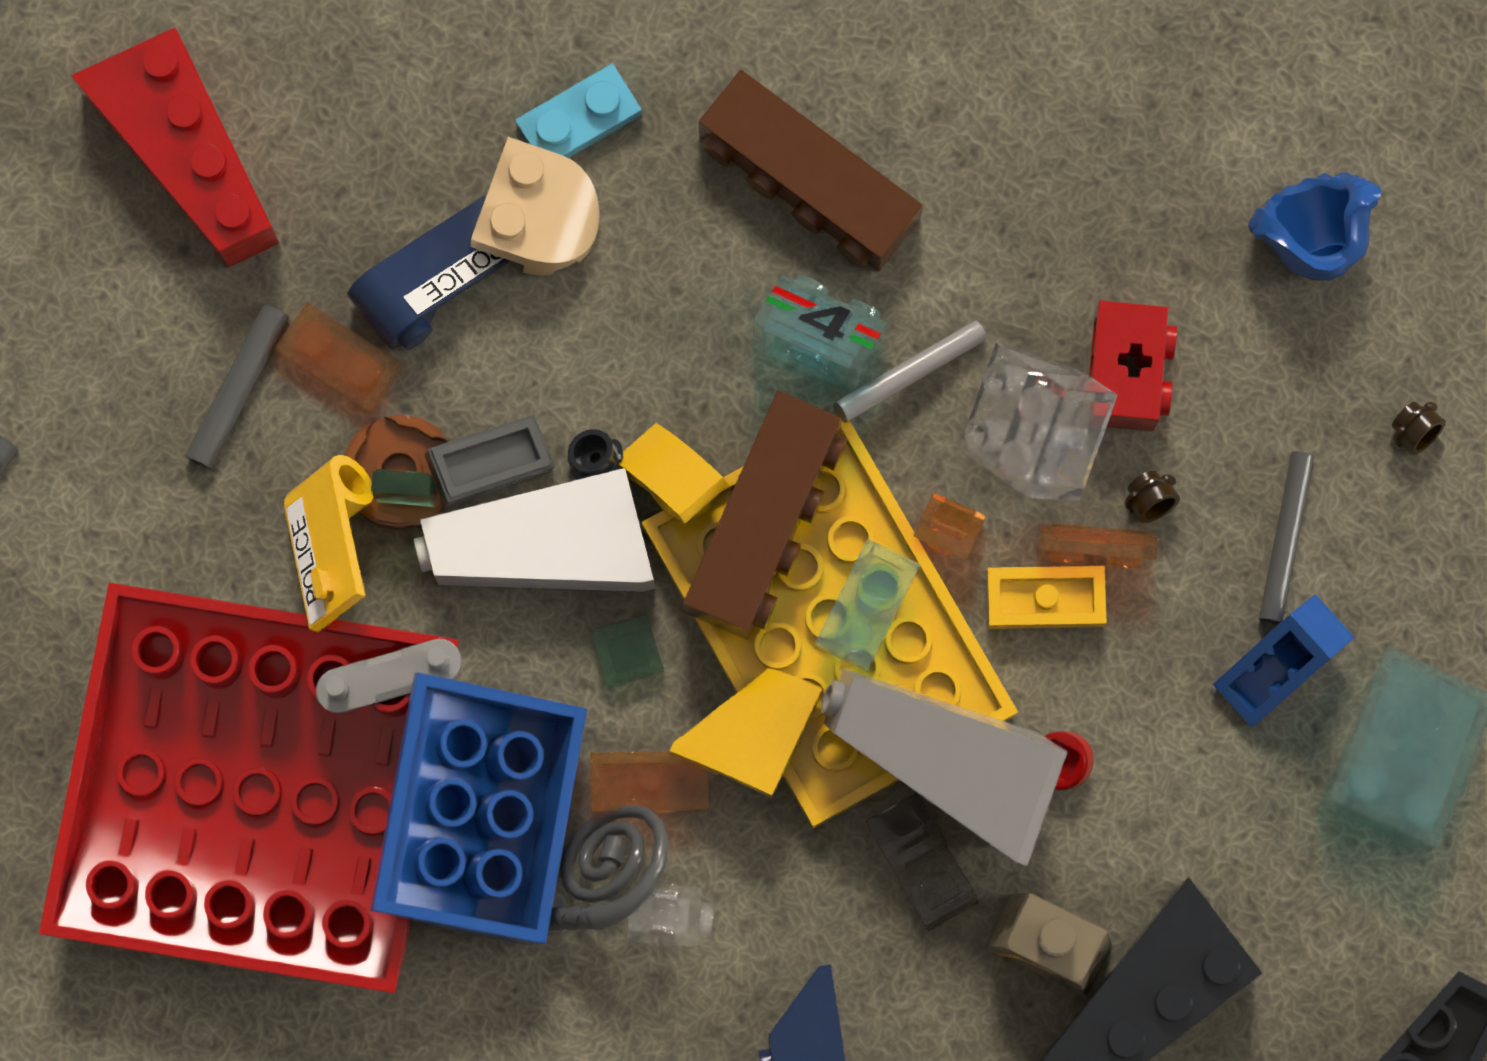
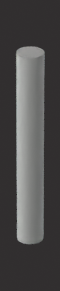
M973 321L834 402L833 407L837 416L842 417V422L846 423L976 347L987 339L984 328L979 322Z

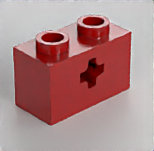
M1099 300L1094 313L1085 425L1154 431L1160 416H1169L1172 401V382L1163 381L1164 359H1174L1177 341V326L1167 325L1169 307ZM1127 356L1137 357V367L1142 368L1137 378L1128 377V368L1123 365Z

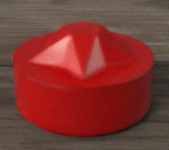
M1057 731L1045 735L1044 737L1067 751L1054 790H1068L1083 784L1090 776L1094 764L1093 752L1089 743L1081 735L1072 731Z

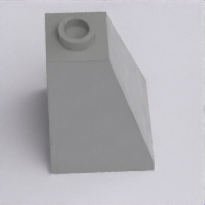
M843 668L839 680H831L824 693L821 714L826 715L823 724L837 736L1017 863L1028 866L1067 751L1038 732Z

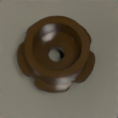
M1412 402L1407 405L1392 423V428L1396 430L1393 437L1394 444L1398 447L1404 446L1413 455H1417L1429 447L1441 434L1446 424V421L1435 412L1437 404L1428 402L1423 407L1417 402Z
M1149 471L1138 476L1128 486L1130 494L1124 502L1126 509H1129L1130 512H1135L1142 523L1152 522L1165 516L1180 501V496L1173 487L1176 484L1175 477L1171 474H1165L1160 477L1157 471Z

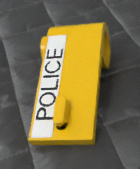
M337 455L291 490L284 499L285 517L288 523L309 629L316 632L321 631L365 597L349 519L371 503L374 497V487L364 468L348 456Z

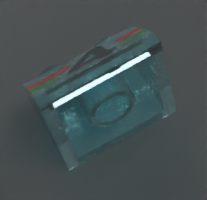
M782 275L754 319L753 349L849 393L860 388L885 338L888 322L879 319L881 313L869 304L855 299H850L848 304L828 296V289L811 278L799 275L796 280Z

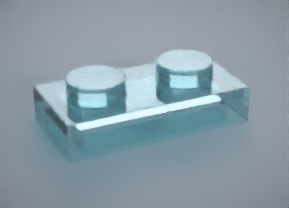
M867 539L815 642V647L868 672L920 569V564Z

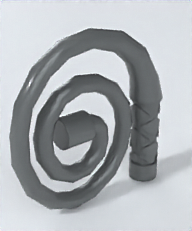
M635 804L617 805L592 816L575 832L564 850L560 869L564 888L577 900L595 903L610 899L628 885L637 874L643 861L644 837L638 827L625 821L610 822L621 818L645 820L652 829L655 841L651 863L638 884L625 896L612 902L596 903L594 905H586L585 907H552L548 931L578 930L579 928L602 930L616 925L632 915L646 901L663 872L669 847L665 824L651 808ZM618 835L627 836L631 841V854L625 867L614 880L596 889L583 888L576 882L573 868L580 849L578 864L582 877L594 882L605 880L613 874L616 867L622 866L628 842L618 837ZM604 842L599 857L602 866L594 869L591 864L593 855Z

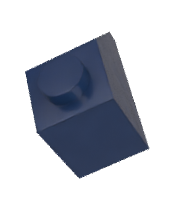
M831 964L817 968L768 1036L770 1048L758 1050L760 1061H846Z

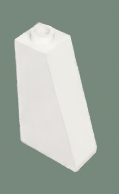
M625 468L420 519L424 536L414 539L422 573L433 570L438 585L635 592L655 589Z

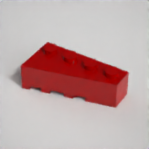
M176 27L71 75L83 97L103 118L115 135L136 157L148 174L174 202L228 268L280 244Z

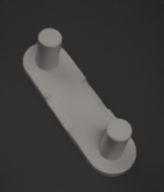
M444 639L431 640L327 671L318 681L316 688L317 698L320 704L330 712H349L410 694L414 673L416 672L453 680L461 670L462 657L458 648L450 641Z

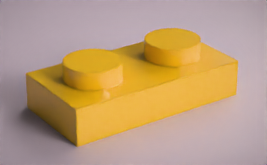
M1105 566L988 568L986 571L988 629L1105 627L1107 624Z

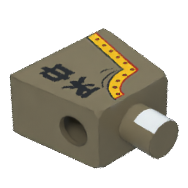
M1019 893L1010 895L985 947L1086 998L1112 943L1108 932L1036 895Z

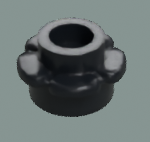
M590 429L579 433L571 441L568 448V463L572 466L571 474L576 480L618 470L617 464L623 460V448L619 441L616 439L611 440L608 434L597 429ZM593 456H601L598 462H591Z

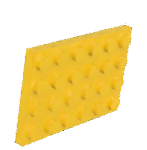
M850 421L842 422L839 435L848 439L835 470L824 467L816 485V488L824 491L812 523L801 520L793 537V541L801 544L794 565L788 577L780 573L777 574L769 594L778 597L766 628L763 630L754 626L749 640H746L693 617L736 693L768 668L787 673L823 688L819 702L782 775L812 829L900 781L823 724L826 715L821 714L824 693L831 680H839L843 668L1002 721H1007L1018 713ZM743 467L723 477L728 486L716 496L714 504L705 513L692 517L688 522L683 523L663 510L641 522L645 533L683 600L688 593Z

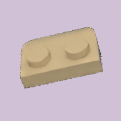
M508 137L471 237L470 247L524 265L523 273L530 275H553L556 270L568 267L576 261L579 263L592 248L599 226V203L590 178L571 159Z

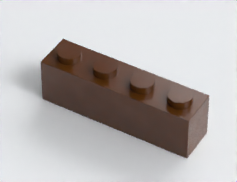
M742 69L739 70L698 121L699 137L704 140L701 147L711 158L724 166H728L731 161L749 174L746 181L755 191L769 200H773L776 195L794 208L791 214L798 223L815 234H818L823 229L840 242L837 245L838 251L848 261L860 268H864L868 263L877 271H880L921 219L923 205Z
M777 390L684 599V613L746 640H749L754 626L763 630L766 628L778 597L769 594L778 573L788 577L801 547L800 543L793 541V537L801 520L812 523L824 495L823 490L816 488L824 467L835 470L848 438L839 435L842 417Z

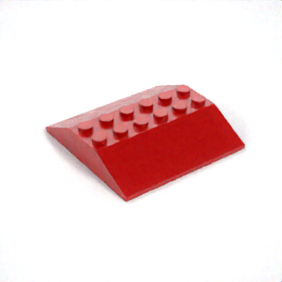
M109 582L39 934L396 994L413 921L370 911L410 694L345 713H333L326 710L320 704L316 688L319 679L329 670L435 639L450 641L459 648V639L337 619L321 631L316 632L309 629L306 614Z

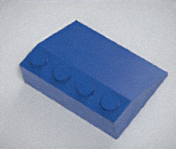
M414 673L370 911L517 944H546L587 708L429 674Z

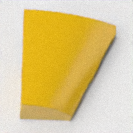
M768 668L688 732L675 740L669 753L715 775L721 774L772 798L819 702L823 688L787 673Z

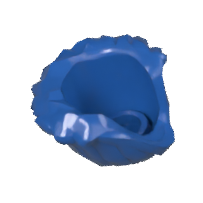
M1347 172L1339 173L1333 177L1323 173L1316 178H1305L1298 185L1287 186L1280 193H1275L1270 200L1267 199L1262 208L1256 209L1248 222V228L1256 239H1263L1273 249L1281 262L1292 273L1310 280L1330 281L1344 275L1350 266L1367 254L1371 209L1378 205L1381 188L1372 181H1366V178L1359 177L1357 174L1351 175Z

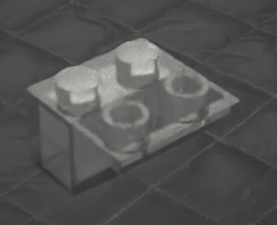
M996 343L959 449L1028 498L1080 501L1118 395L1080 370L1006 344Z

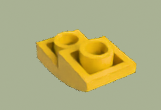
M657 423L623 451V460L617 464L619 469L625 468L628 479L649 491L663 510L683 523L688 522L692 517L705 513L714 504L716 496L728 486L725 479L702 457Z

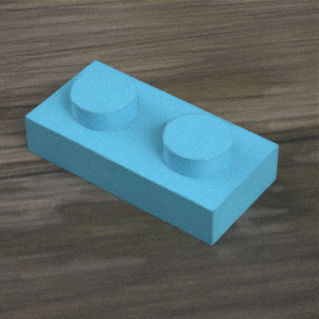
M612 63L515 119V122L528 144L570 158L642 116V109Z

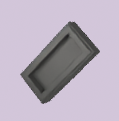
M534 415L429 448L424 454L445 508L552 472L555 468Z

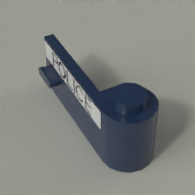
M486 195L373 266L350 287L347 292L348 298L390 349L403 346L408 351L418 346L432 333L433 328L429 323L434 318L439 307L510 262V260L470 247L471 237Z

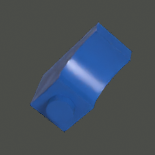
M1315 594L1288 615L1213 685L1253 728L1355 637Z

